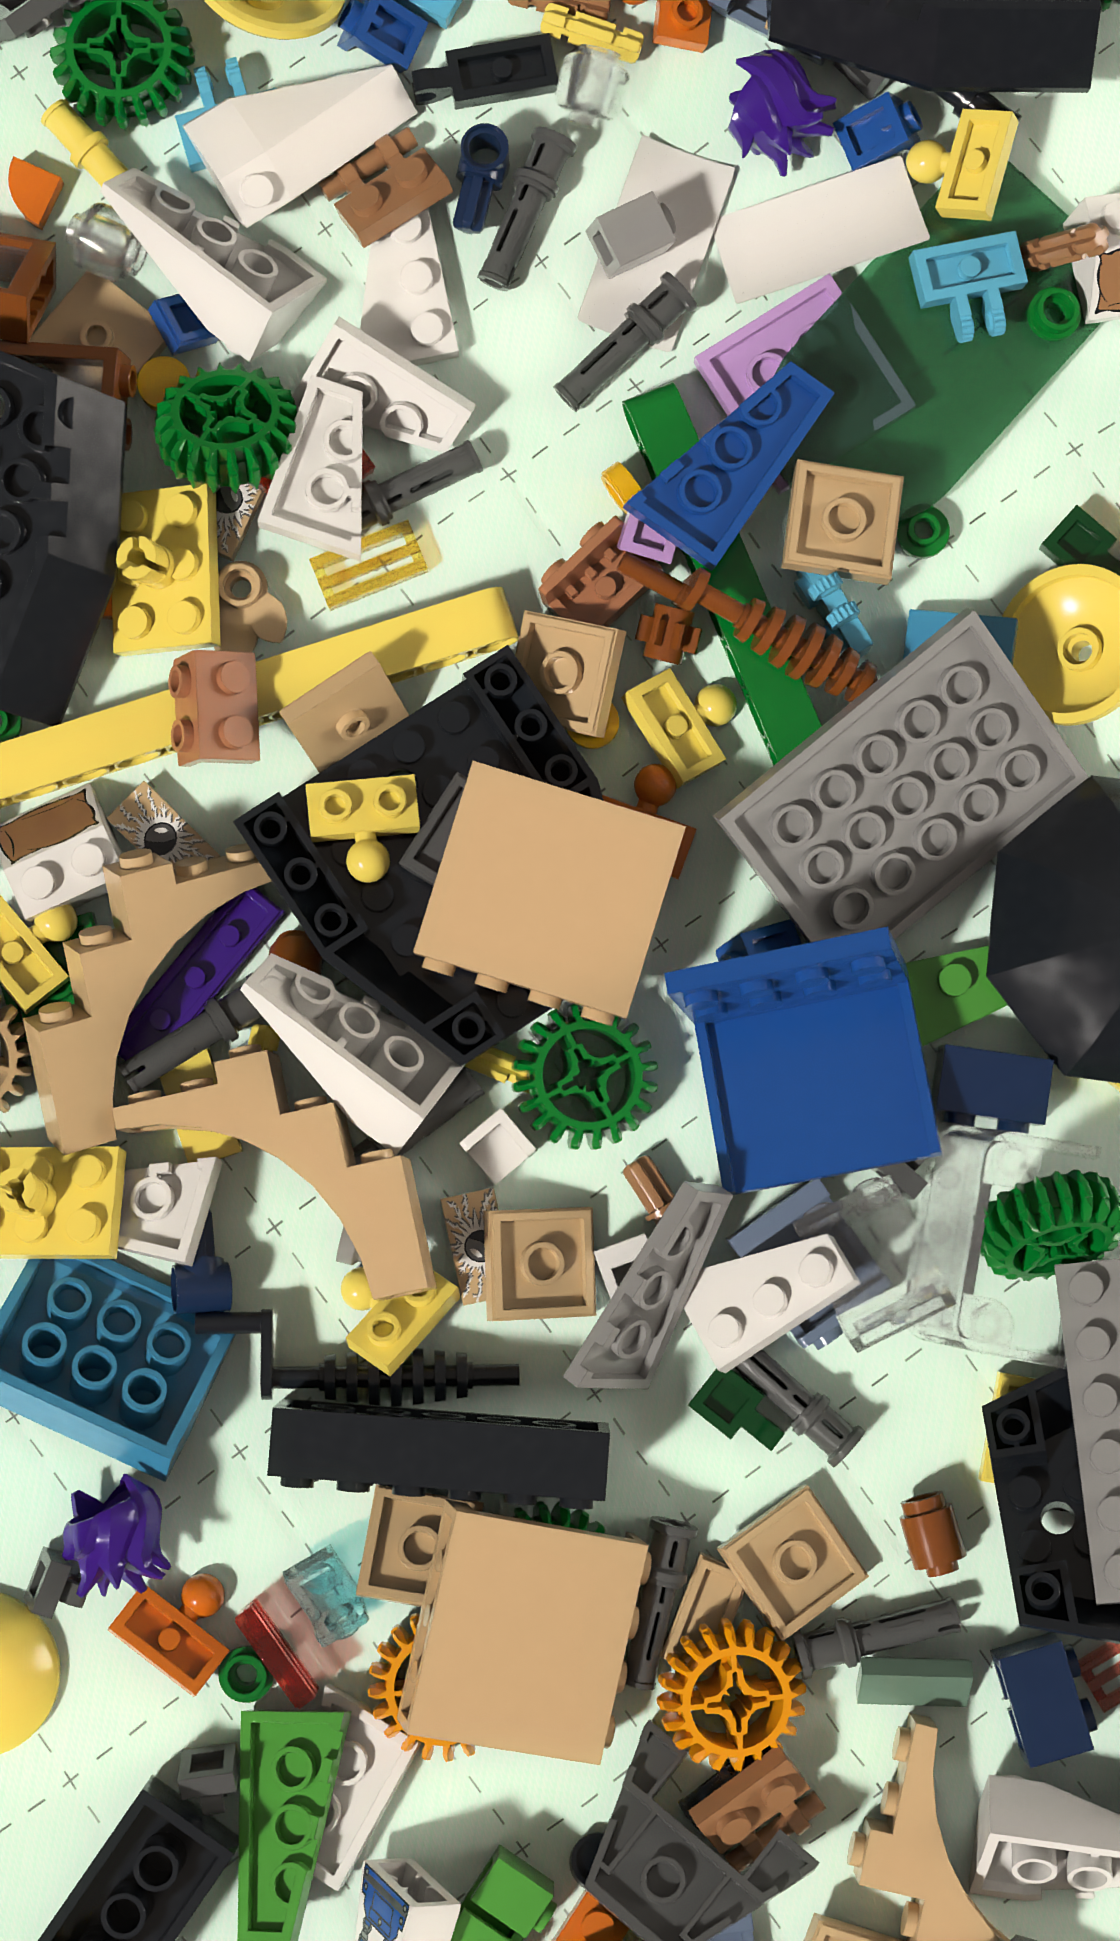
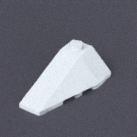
M388 64L335 75L322 80L298 85H287L250 95L244 94L230 97L182 126L235 219L248 228L297 198L418 112L393 65Z
M134 167L104 182L100 192L206 329L224 342L231 352L242 356L248 362L280 342L322 290L327 281L325 276L287 247L272 239H269L267 245L264 246L237 232L241 223L225 215L221 221L195 210V203L190 196Z
M272 953L245 981L240 989L347 1118L384 1148L392 1149L395 1156L465 1066L460 1067L402 1020L381 1011V1004L375 999L365 995L361 1001H358L335 990L330 979Z
M989 1774L978 1805L969 1876L970 1894L1020 1901L1043 1900L1042 1890L1074 1889L1076 1899H1095L1094 1891L1106 1888H1120V1814L1045 1782L1025 1780L1017 1775L997 1776Z

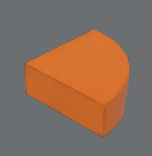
M13 156L8 174L11 196L25 219L36 228L43 230L64 186V182L60 176Z

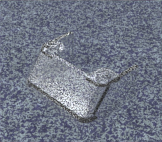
M950 1125L938 1131L943 1155L931 1157L927 1160L924 1180L928 1184L922 1190L902 1307L904 1325L913 1336L921 1340L981 1354L1065 1369L1067 1358L1063 1354L1011 1345L1014 1322L1008 1308L996 1299L973 1295L985 1228L984 1219L988 1210L991 1186L1015 1188L1016 1183L1024 1184L1032 1181L1040 1170L1043 1151L1096 1160L1100 1158L1102 1147L1020 1132L973 1126Z

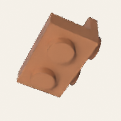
M616 515L606 524L598 522L592 526L582 537L579 550L567 561L563 558L557 560L543 574L541 578L543 584H541L538 590L542 603L555 616L609 627L649 589L616 570L626 552L617 548L624 522ZM631 553L663 571V568L654 559Z
M192 650L175 658L169 673L168 686L171 696L175 698L176 720L171 729V743L174 751L177 752L178 765L191 767L198 763L253 764L260 761L255 653Z

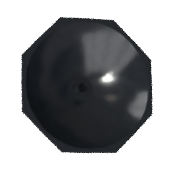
M1091 775L997 852L986 977L1048 1057L1054 1060V1064L1064 1076L1120 1083V779Z

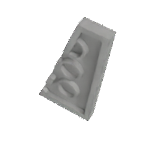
M687 1181L682 1183L563 1375L567 1381L577 1388L649 1389L733 1194L719 1185Z

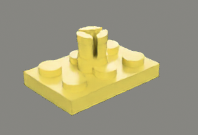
M207 483L193 489L192 485L122 493L120 547L116 556L118 579L112 591L113 653L120 656H132L221 647L216 493L213 494Z
M98 1146L64 1155L56 1147H0V1259H117L127 1151L119 1146Z

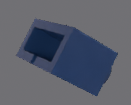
M949 1044L938 1046L931 1094L934 1111L943 1112V1123L975 1127L976 1117L997 1120V1131L1029 1135L1030 1125L1043 1126L1046 1124L1054 1060Z
M1049 1632L990 1650L1005 1700L1009 1699L1011 1708H1008L1007 1711L1021 1757L1030 1769L1095 1750L1089 1732L1098 1730L1097 1723L1088 1698L1079 1699L1073 1678L1080 1677L1081 1670L1071 1644L1063 1646L1062 1640L1053 1632Z

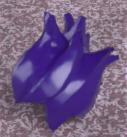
M769 49L736 59V65L746 70L751 77L742 90L730 93L729 102L734 108L728 131L741 147L742 158H745L750 150L755 155L762 153L774 162L779 175L785 177L787 176L788 168L787 154L791 155L793 153L807 158H814L813 150L805 144L802 138L832 136L834 127L821 122V120L823 119V112L837 109L835 104L837 98L817 93L811 87L804 68L794 55L784 50Z
M123 1474L120 1484L104 1503L80 1490L71 1493L73 1519L66 1523L63 1530L64 1549L62 1557L65 1561L75 1560L79 1563L81 1581L76 1594L80 1598L85 1597L96 1583L101 1595L106 1597L110 1582L117 1590L120 1587L121 1580H123L142 1594L147 1590L142 1576L158 1580L163 1579L166 1574L157 1567L170 1570L171 1564L161 1552L162 1505L160 1498L153 1488L128 1474Z

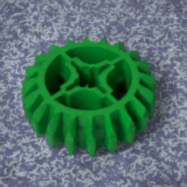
M86 0L79 5L81 9L79 12L64 9L62 17L68 27H54L53 36L59 45L50 48L52 62L58 65L53 70V76L58 85L64 86L62 90L64 98L70 104L77 102V109L81 116L87 118L95 113L98 124L104 128L109 124L113 116H116L119 127L126 131L130 124V117L137 116L139 123L147 127L149 124L147 113L153 110L158 115L166 118L168 114L164 102L166 99L181 103L183 95L178 85H191L192 75L187 66L194 64L195 55L193 49L187 47L192 42L189 28L181 26L183 18L178 9L172 8L168 10L167 0H93L91 2ZM131 23L152 30L164 43H151L150 37L136 36L132 31ZM108 28L106 33H104L100 37H95L101 31ZM124 41H126L131 55L126 53L127 59L121 60L120 72L114 58L120 60L118 54L124 52ZM82 69H94L96 74L110 76L114 83V89L104 88L93 83L83 74ZM152 74L146 81L136 86L140 78Z
M219 362L217 369L210 372L198 366L195 378L180 375L177 387L165 388V397L162 402L157 403V411L155 413V440L159 445L160 456L164 460L165 466H171L176 479L188 478L193 489L207 483L213 494L221 486L231 487L235 494H237L240 485L249 484L258 490L262 477L273 480L275 471L279 468L282 453L288 455L292 450L288 436L290 433H295L296 430L294 420L297 415V408L291 390L283 388L279 377L267 378L262 367L249 373L245 370L242 362L235 369H225Z
M571 1004L568 1006L567 1023L562 1014L555 1009L547 1014L552 1028L551 1031L540 1022H535L531 1025L530 1030L539 1040V1043L536 1044L526 1039L519 1042L518 1048L523 1053L531 1056L530 1061L515 1060L512 1062V1070L527 1073V1080L512 1083L511 1088L513 1092L517 1093L529 1090L531 1099L521 1102L518 1105V1110L520 1113H525L535 1107L540 1114L530 1124L534 1131L540 1130L548 1122L553 1124L548 1133L547 1140L549 1142L557 1143L562 1138L564 1132L568 1131V1148L577 1150L582 1143L583 1134H586L590 1149L596 1150L602 1147L601 1131L605 1133L607 1139L612 1144H616L622 1141V1133L618 1123L629 1131H636L639 1128L638 1120L630 1111L634 1110L642 1114H647L651 1111L652 1106L647 1101L639 1098L640 1092L646 1094L657 1092L658 1084L652 1081H643V1073L657 1070L658 1065L656 1061L641 1063L639 1054L647 1052L652 1046L648 1040L640 1042L635 1046L632 1044L630 1039L639 1030V1026L636 1023H631L622 1031H619L617 1027L621 1018L615 1016L612 1026L580 1017L582 1013L581 1007L577 1004ZM572 1033L596 1035L611 1044L616 1052L603 1058L594 1057L586 1051L582 1043H577ZM558 1042L562 1050L560 1056L564 1065L563 1073L557 1081L544 1087V1062L552 1046ZM579 1062L583 1063V1069L588 1067L594 1069L606 1064L607 1067L596 1073V1077L589 1081L592 1088L590 1092L586 1091V1085L580 1087L574 1085L564 1090L562 1089L563 1085L574 1080L573 1077L580 1073ZM624 1066L626 1079L624 1092L618 1105L611 1111L608 1105L610 1098L606 1089L607 1080L612 1073ZM567 1095L576 1096L585 1104L587 1110L592 1109L597 1121L584 1122L572 1119L560 1112L552 1102Z
M1074 1169L1067 1174H1060L1059 1171H1055L1050 1176L1042 1178L1035 1176L1034 1180L1027 1183H1016L1014 1189L1001 1191L997 1194V1200L989 1201L983 1206L984 1211L976 1217V1231L979 1237L976 1240L981 1256H985L987 1266L992 1268L994 1274L1004 1275L1006 1279L1010 1280L1020 1277L1023 1281H1030L1036 1277H1043V1279L1047 1280L1052 1275H1055L1054 1265L1101 1260L1104 1257V1252L1114 1250L1118 1246V1241H1120V1196L1115 1187L1112 1186L1110 1179L1099 1176L1097 1172L1089 1171L1082 1174L1080 1170Z

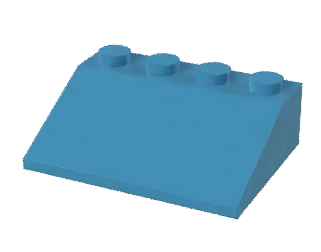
M28 1259L0 1309V1406L166 1482L194 1427L236 1334H195V1313L174 1314L170 1286L111 1259Z

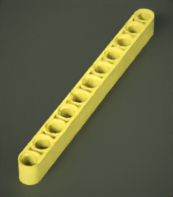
M493 587L256 661L259 726L283 719L279 713L281 709L369 651L378 660L391 684L500 650L506 645L510 646L516 643L519 635L504 589L502 587ZM168 689L1 742L0 808L176 753L171 743V729L176 720L175 698L171 696Z

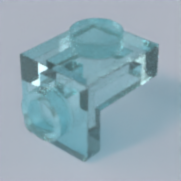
M331 1544L283 1571L285 1584L312 1622L315 1637L322 1647H326L336 1640H343L352 1636L362 1625L369 1621L364 1598L356 1596L357 1584Z

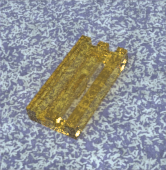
M409 520L361 538V554L403 537L406 545L327 576L325 568L350 558L327 551L309 559L330 611L429 572ZM409 557L413 559V562L337 593L333 592L332 588Z

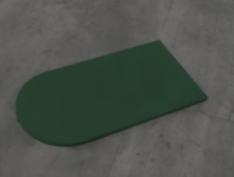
M1009 161L1006 166L992 221L942 218L935 208L940 192L939 188L920 209L930 239L874 258L784 357L775 374L792 361L835 392L780 472L781 477L790 488H792L794 465L797 459L904 476L898 522L908 520L923 513L936 504L956 484L1101 323L1085 324L1072 263L1053 268L1050 266L1048 269L1038 272L1025 269L1028 283L1023 289L1000 293L1007 325L1005 334L991 337L987 332L982 314V297L968 300L972 313L971 317L974 321L975 333L973 341L964 343L957 342V338H955L954 328L950 319V303L920 308L908 259L913 250L1016 231L1019 246H1021L1026 241L1036 238L1040 240L1043 236L1064 231L1063 223L1069 216ZM1048 287H1059L1070 291L1077 298L1081 308V320L1078 328L1071 336L1062 341L1052 342L1038 337L1028 324L1027 309L1030 301L1039 291ZM1045 309V316L1050 322L1060 323V315L1056 310Z

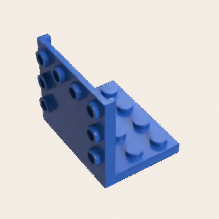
M888 926L664 973L669 997L695 1025L723 1189L733 1195L943 1155L907 966Z

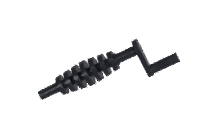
M262 1309L261 1312L195 1313V1334H261V1400H273L274 1389L319 1388V1391H324L325 1399L336 1401V1388H346L347 1402L358 1403V1388H368L369 1404L380 1406V1388L390 1387L391 1407H402V1387H413V1405L424 1404V1387H434L435 1402L446 1401V1387H456V1399L468 1397V1389H473V1386H519L520 1383L519 1364H473V1362H467V1353L456 1352V1365H446L445 1351L434 1350V1365H424L423 1348H416L412 1352L413 1365L401 1364L391 1377L370 1362H368V1366H358V1354L354 1351L347 1352L346 1366H336V1354L325 1355L324 1363H319V1366L274 1367L273 1309Z

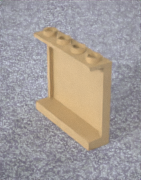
M473 761L413 953L425 957L422 968L451 977L454 976L456 967L477 973L475 980L477 985L502 993H507L509 984L530 990L528 1000L559 1010L561 1002L564 1000L583 1006L580 1017L612 1026L615 1016L627 1019L686 826Z
M445 1499L397 1714V1720L406 1734L600 1765L604 1748L608 1749L614 1738L615 1718L611 1714L615 1696L622 1693L626 1684L627 1663L624 1660L628 1639L632 1640L635 1637L639 1625V1609L636 1606L640 1585H645L650 1575L651 1554L647 1552L649 1545L634 1533L626 1532L624 1538L475 1511L467 1503Z

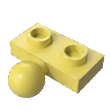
M962 109L951 152H947L942 144L934 140H922L909 150L906 158V167L914 180L923 184H930L943 177L935 206L942 218L992 221L1019 123L1013 111Z
M671 668L628 690L621 697L659 761L673 775L677 789L716 768L726 760L706 725L713 727L722 726L734 717L737 710V701L734 693L728 687L721 684L705 686L697 694L693 705Z
M415 774L305 784L311 841L324 842L355 839V844L351 846L347 853L346 864L350 874L361 882L371 883L378 881L389 869V853L386 847L377 841V836L418 833L420 830Z
M0 895V984L24 1013L27 1014L69 981L67 973L46 950L43 944L47 941L62 942L70 938L77 928L78 917L75 909L70 904L41 914L34 919V924L28 928Z
M357 1267L352 1269L342 1280V1298L349 1307L355 1310H371L347 1335L348 1347L391 1377L461 1298L459 1288L434 1271L437 1289L385 1301L373 1300L364 1268Z

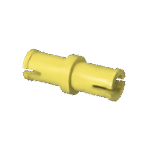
M59 99L54 102L42 115L41 123L71 153L70 161L77 169H85L101 187L104 182L128 170L107 147L109 141L101 131L94 132L66 99Z

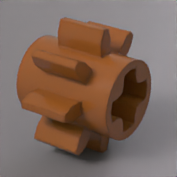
M655 603L652 616L641 614L635 639L646 642L643 656L682 665L685 652L696 654L702 629L692 627L695 612Z

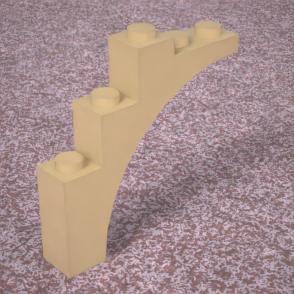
M247 843L231 846L225 850V856L210 860L202 856L181 859L174 863L175 869H173L172 862L156 853H152L150 849H136L124 852L119 855V862L102 866L114 928L112 929L108 925L88 927L79 932V938L63 942L75 1004L72 1005L70 1002L50 1003L42 1006L39 1009V1014L23 1018L48 1141L64 1155L117 1140L112 1110L114 1108L113 1091L117 1055L129 1015L150 975L173 945L207 914L245 891L272 882Z
M260 1044L245 1045L228 1051L229 1059L214 1062L218 1084L213 1083V1078L195 1079L180 1084V1093L161 1097L160 1090L139 1092L128 1096V1105L112 1108L116 1130L136 1134L167 1129L210 1131L244 1140L279 1158L309 1182L341 1220L361 1258L373 1300L385 1301L437 1289L411 1160L401 1155L394 1156L392 1149H382L360 1155L362 1164L356 1165L346 1115L336 1103H328L326 1096L299 1100L294 1103L295 1111L290 1112L280 1057L268 1050L262 1051Z
M909 1713L906 1727L898 1726L894 1737L892 1759L899 1761L895 1782L887 1781L882 1794L880 1812L881 1815L887 1816V1820L883 1821L864 1817L862 1831H853L848 1848L847 1864L854 1866L853 1872L859 1885L915 1898L914 1902L906 1901L902 1913L900 1933L903 1936H907L906 1941H1010L1009 1938L986 1919L963 1889L949 1862L936 1815L933 1769L938 1728L931 1717Z

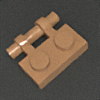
M408 127L392 137L385 134L374 142L373 149L351 163L348 161L335 170L334 174L318 183L321 192L328 202L347 192L348 195L334 203L340 219L363 248L453 192L448 177L424 148L419 149L407 158L403 157V155L418 146L414 135ZM384 167L388 169L364 184L363 181Z
M778 1745L777 1748H772L762 1756V1760L757 1759L688 1810L696 1826L721 1855L735 1844L741 1843L725 1855L729 1865L740 1873L754 1863L779 1829L788 1836L794 1832L800 1836L812 1827L810 1821L827 1808L814 1790L798 1802L795 1801L811 1788L801 1772ZM778 1812L781 1813L779 1816H777L775 1819H773L759 1831H755V1829L760 1827L762 1824H764Z

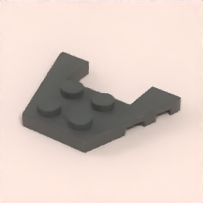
M649 1719L643 1727L637 1749L627 1770L621 1792L612 1816L608 1821L584 1889L643 1941H710L813 1873L820 1862L779 1829L744 1875L736 1871L653 1800L688 1756V1751L685 1749L679 1750L672 1741V1738Z

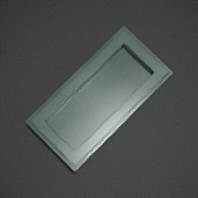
M861 1657L856 1683L857 1704L967 1707L973 1682L972 1661L962 1659Z

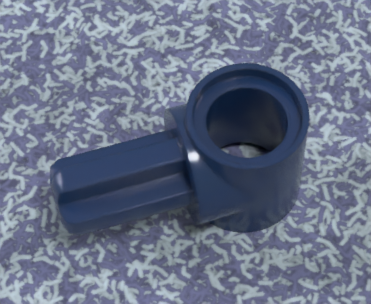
M480 123L474 125L465 132L461 140V157L456 178L462 182L453 218V226L466 234H480L483 231L492 193L502 189L503 182L510 169L508 139L505 133L493 124ZM481 149H491L499 155L494 162L489 164H480L472 159L474 153Z
M210 1209L193 1266L178 1263L172 1265L171 1299L174 1314L231 1310L232 1277L230 1265L228 1262H224V1258L215 1256L213 1218Z

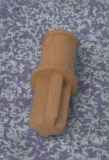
M644 1155L628 1164L623 1169V1175L649 1213L645 1216L647 1222L653 1220L657 1225L675 1194L651 1157Z

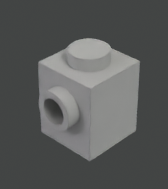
M653 191L596 217L585 231L608 279L664 254L677 240L674 235L676 231L674 218L664 203L659 204Z

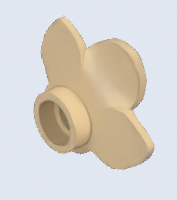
M235 561L224 566L218 573L221 647H214L215 651L253 652L259 638L271 643H282L287 630L288 619L283 604L268 593V582L261 569L247 561ZM242 580L248 581L251 584L250 593L243 598L234 596L232 589L235 583Z

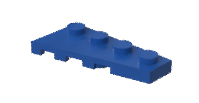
M790 361L742 402L736 410L713 427L680 458L664 469L658 477L628 500L623 509L712 571L835 392Z

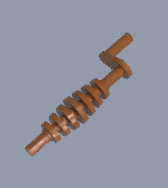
M627 551L617 566V571L671 600V604L679 609L691 611L696 604H699L733 623V627H735L733 636L742 643L753 634L751 650L762 656L772 645L768 662L777 669L782 667L791 655L792 657L785 669V675L794 680L801 678L807 671L804 683L818 688L827 678L824 691L838 696L847 687L844 699L852 702L878 680L876 675L877 666L868 659L857 668L860 653L852 647H848L840 655L843 640L835 634H831L823 642L826 628L813 622L803 633L806 618L793 614L782 626L786 610L773 606L766 616L762 615L766 602L757 598H753L749 604L737 601L709 585L711 573L701 567L681 582Z

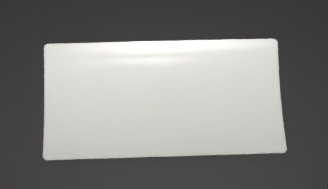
M646 135L641 136L616 208L653 191L659 204L664 203L674 218L676 226L674 235L677 240L664 254L611 279H608L598 258L577 316L578 320L611 334L626 320L624 315L627 312L626 308L631 303L639 304L661 284L660 276L666 271L671 273L692 295L732 182L735 168L684 152ZM685 313L663 332L665 338L659 344L655 343L653 346L650 344L646 346L664 352H671Z
M896 156L720 216L713 233L735 303L737 304L930 239L901 156Z

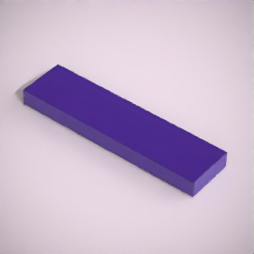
M257 888L245 891L218 907L131 1012L118 1055L126 1061L205 1012L203 1006L207 1004L206 1001L212 997L217 998L286 912ZM145 1067L138 1070V1072L140 1073L145 1070Z

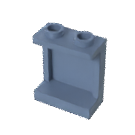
M820 1179L806 1181L725 1238L738 1258H742L824 1234L834 1237L861 1284L790 1330L802 1348L805 1349L814 1344L817 1350L822 1349L842 1335L844 1330L840 1324L856 1312L863 1319L886 1304L889 1299L884 1293L894 1286L888 1276L884 1275L830 1199L829 1196L831 1194Z

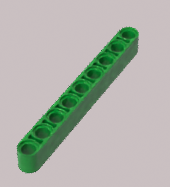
M673 381L622 401L627 423L652 481L699 441L681 395ZM738 533L712 571L682 551L691 574L701 567L711 573L708 584L743 604L746 602L749 604L753 598L766 602L762 614L764 616L771 609L740 533ZM707 609L774 766L822 726L802 678L794 680L785 675V669L792 657L791 655L784 665L777 669L768 662L772 645L762 656L751 650L753 634L742 643L733 636L735 629L733 623Z

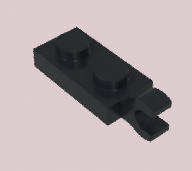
M549 33L445 51V67L424 68L411 72L416 105L432 104L446 96L452 95L454 108L457 110L559 91L558 75Z

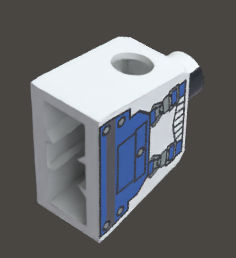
M413 1858L363 1860L355 1941H451L461 1904Z

